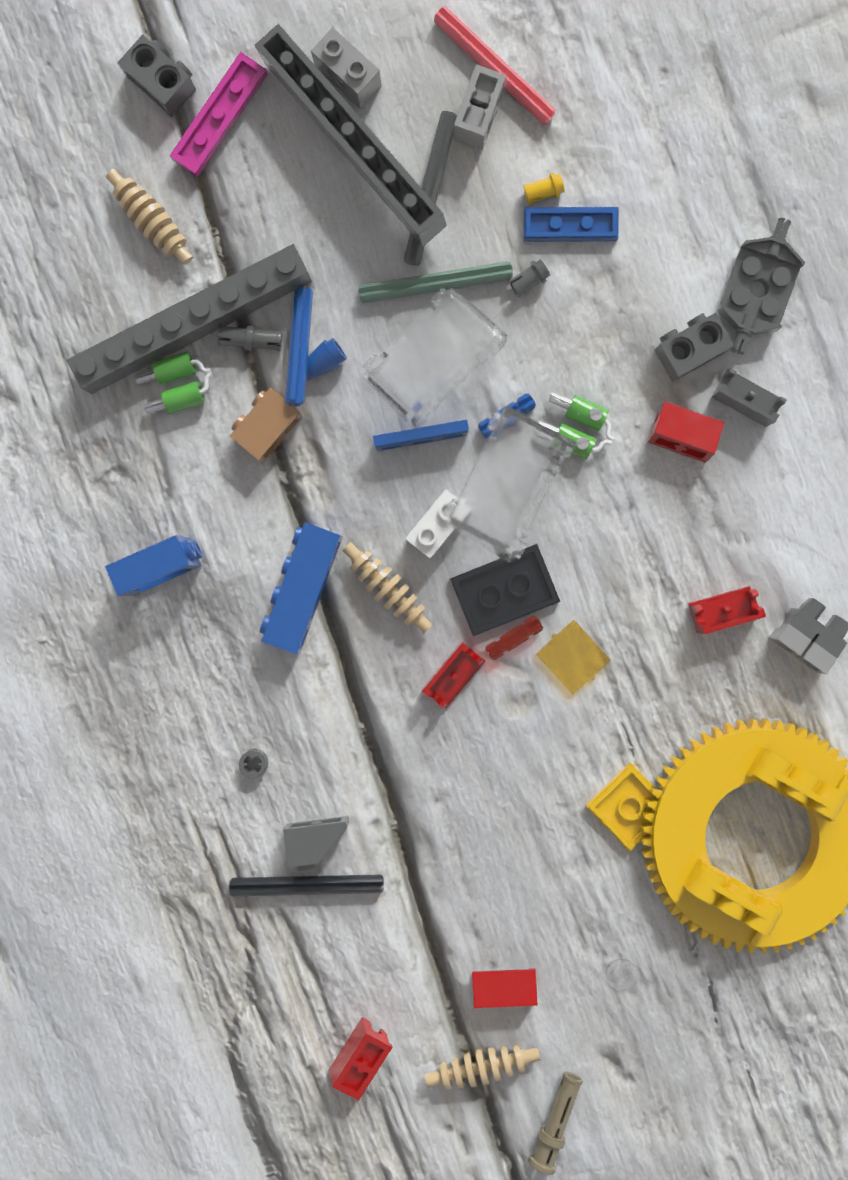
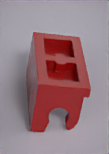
M665 401L660 412L656 415L647 443L707 463L716 452L725 422Z
M747 586L688 603L696 632L705 635L766 617L764 608L759 607L756 597L759 596L758 591Z
M461 641L425 684L422 692L434 699L441 708H447L486 660Z
M535 968L472 971L474 1008L538 1006Z
M363 1017L329 1068L332 1087L358 1101L393 1048L392 1044L389 1043L386 1032L383 1029H380L378 1033L375 1032L371 1027L370 1021Z

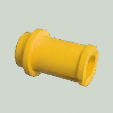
M553 172L547 178L523 184L528 205L552 196L559 198L560 194L565 193L561 175H554Z

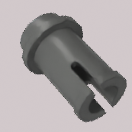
M540 259L537 262L532 261L530 267L513 279L508 280L515 294L520 298L540 282L546 283V278L550 276V272Z

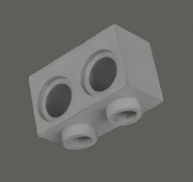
M476 64L454 124V140L483 150L504 94L506 75Z

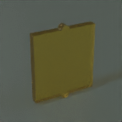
M574 619L558 634H552V639L536 653L541 661L572 694L578 691L587 681L594 680V675L611 660Z

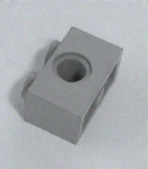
M333 27L311 50L314 65L360 109L381 88L380 70Z

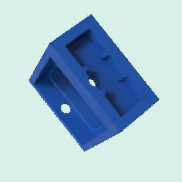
M175 535L105 566V569L117 596H135L201 567L199 559L203 555L195 540L191 542L189 537Z

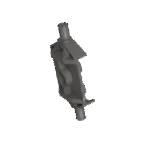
M778 218L772 236L744 241L738 252L718 308L720 315L735 329V334H737L734 347L731 348V351L734 353L737 352V354L744 355L748 340L752 335L773 333L782 328L780 323L800 268L805 264V261L786 242L785 238L792 223L788 219L785 221L786 218ZM752 282H761L765 286L766 293L763 297H756L752 294L750 289Z

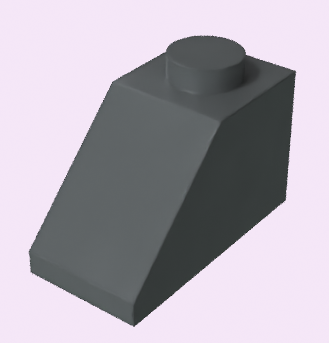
M349 816L287 823L283 832L288 868L297 867L298 871L314 869L316 864H320L347 829Z

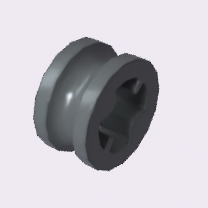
M256 748L249 749L239 759L241 773L247 778L252 779L260 777L267 770L269 764L266 753ZM248 756L252 759L256 756L260 758L261 762L258 764L262 766L260 770L257 768L248 769L246 766L249 764V761H246Z

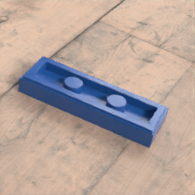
M524 207L523 242L617 241L619 238V207Z
M466 419L374 435L373 439L376 450L384 451L465 437L469 433V427Z

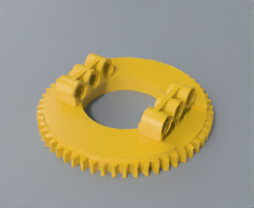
M749 718L747 726L744 721L736 720L735 728L730 723L724 722L723 732L713 726L711 727V737L702 731L700 732V743L692 738L689 739L690 750L682 746L679 747L682 755L681 758L673 755L669 757L674 766L663 765L661 767L666 773V777L655 776L654 779L661 786L660 788H650L649 790L656 796L655 799H645V803L652 808L651 811L642 813V816L649 820V823L640 825L644 832L649 833L640 840L643 845L649 846L641 850L645 858H651L644 863L647 870H652L648 878L652 883L657 882L653 888L657 894H662L660 900L664 905L670 904L667 908L672 915L678 914L676 918L682 925L687 922L686 927L692 933L697 930L700 938L704 940L708 936L709 941L714 945L720 940V944L725 949H728L732 944L737 952H741L745 945L749 953H754L756 947L762 953H767L768 947H771L775 952H779L780 945H785L788 949H792V943L796 941L800 945H804V938L809 936L813 940L816 939V932L819 930L823 933L827 932L826 925L829 923L836 925L837 921L835 918L839 914L846 915L844 908L848 905V766H845L848 763V759L842 756L838 757L840 752L838 749L833 747L828 749L830 744L828 741L823 739L818 741L819 736L810 732L807 735V729L798 727L795 731V725L791 723H786L783 727V722L774 720L771 725L770 720L761 718L758 725L757 720ZM752 782H760L804 807L811 826L810 845L801 866L782 883L765 889H753L712 866L707 855L705 843L707 823L719 801L737 787Z

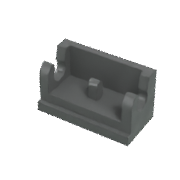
M731 368L727 369L711 397L764 427L775 423L779 417L777 412L786 403L787 399L782 396L778 397L736 373L737 371Z

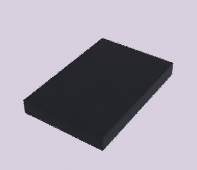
M538 544L450 578L473 637L561 602Z

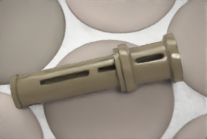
M570 1072L563 1073V1079L546 1126L539 1130L537 1134L539 1141L533 1155H530L528 1163L535 1170L548 1175H552L556 1171L555 1161L558 1152L565 1145L563 1134L580 1086L583 1083L579 1076Z

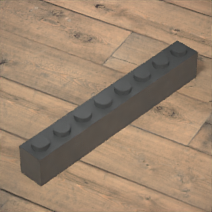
M279 24L254 45L264 64L422 247L447 226L443 212Z
M292 244L66 361L80 388L90 394H94L151 365L152 362L160 360L217 331L219 325L227 326L294 292L299 286L311 283L312 280L295 245Z

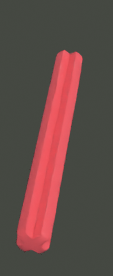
M443 6L437 11L434 16V22L480 66L506 75L505 90L542 125H546L552 120L556 111L543 97L447 7Z

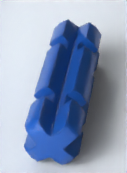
M526 393L518 398L516 403L512 402L494 413L491 419L486 418L480 422L478 428L485 438H489L497 433V429L502 430L521 418L523 413L527 414L535 409L536 403L532 396Z

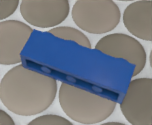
M306 522L303 528L297 527L292 540V544L296 545L292 557H286L281 570V574L285 575L281 587H275L270 603L274 604L270 616L265 615L259 633L264 634L261 642L294 654L301 653L343 536Z

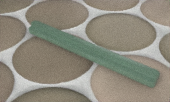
M507 261L362 284L359 286L358 291L361 303H369L508 281L513 277L511 263Z

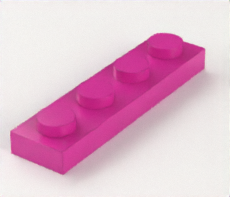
M240 51L169 155L171 159L196 177H199L268 76L267 69Z

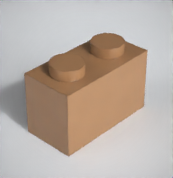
M271 387L267 392L263 390L255 397L251 404L253 406L252 410L247 416L241 415L231 427L233 432L230 435L232 439L263 464L303 417L296 408L288 405L285 399Z

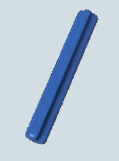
M299 286L294 291L285 401L288 405L295 407L304 404L313 291L305 286Z

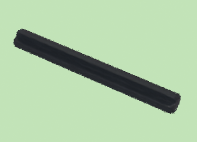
M381 874L232 878L229 882V893L232 897L382 893L384 890V878Z

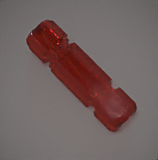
M532 616L524 621V625L521 626L519 624L499 637V641L496 642L494 640L488 644L485 649L493 661L499 659L504 655L503 652H510L529 639L528 636H534L541 632L543 626L536 616Z

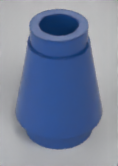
M334 338L328 342L324 340L308 356L306 377L308 381L342 367V362L347 360L344 351Z

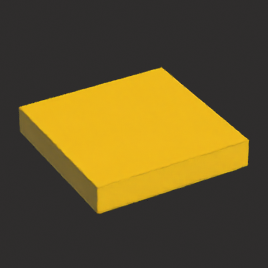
M629 762L586 804V807L631 851L641 842V838L649 834L644 832L640 825L649 823V820L645 819L642 813L652 810L645 803V799H655L656 796L649 791L650 788L655 787Z

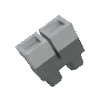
M808 598L798 609L791 608L786 620L768 638L790 654H793L794 657L815 672L827 675L848 643L843 639L848 631V622L838 615H832L824 626L817 620L826 607L815 598Z

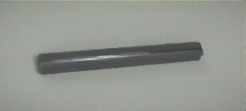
M442 111L440 114L422 185L424 192L435 204L457 114L449 111ZM411 233L404 261L407 264L419 266L425 246L422 247Z

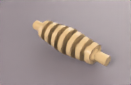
M115 169L109 171L106 179L114 186L112 194L117 201H120L121 208L127 212V216L131 222H134L135 228L139 232H143V235L148 240H153V244L157 248H163L162 251L168 257L176 256L183 265L189 264L193 256L185 248L187 240L183 234H179V228L175 223H172V218L165 212V208L160 203H156V199L150 194H146V191L141 186H137V183L132 178L123 179Z
M349 543L342 550L352 560L351 563L353 565L350 569L353 572L357 569L362 571L358 577L360 582L362 583L367 577L371 580L366 586L367 591L370 593L376 586L380 589L373 598L377 602L384 595L389 598L383 605L385 609L388 610L395 604L398 609L393 615L398 618L404 613L407 617L403 623L407 626L410 623L415 624L423 633L433 625L423 615L422 611L425 607L422 603L417 607L412 604L417 599L416 595L413 593L408 599L403 595L409 589V586L405 583L399 590L394 586L402 579L399 574L389 581L386 576L392 569L387 566L380 572L377 567L382 561L377 558L371 563L368 560L372 555L370 551L360 552L352 543Z
M513 1045L514 1053L509 1054L507 1046H500L502 1056L498 1057L495 1048L490 1047L488 1048L490 1059L484 1058L481 1048L475 1050L477 1062L472 1061L471 1054L468 1052L464 1054L465 1065H461L459 1057L452 1059V1068H448V1064L445 1061L440 1063L438 1071L425 1074L427 1087L441 1084L444 1085L445 1090L452 1089V1081H456L458 1089L465 1088L464 1078H468L470 1087H477V1075L481 1076L483 1086L490 1085L489 1072H493L495 1082L502 1080L500 1070L505 1069L508 1078L514 1075L512 1067L518 1066L519 1073L525 1071L527 1063L540 1061L538 1047L524 1050L520 1049V1045Z

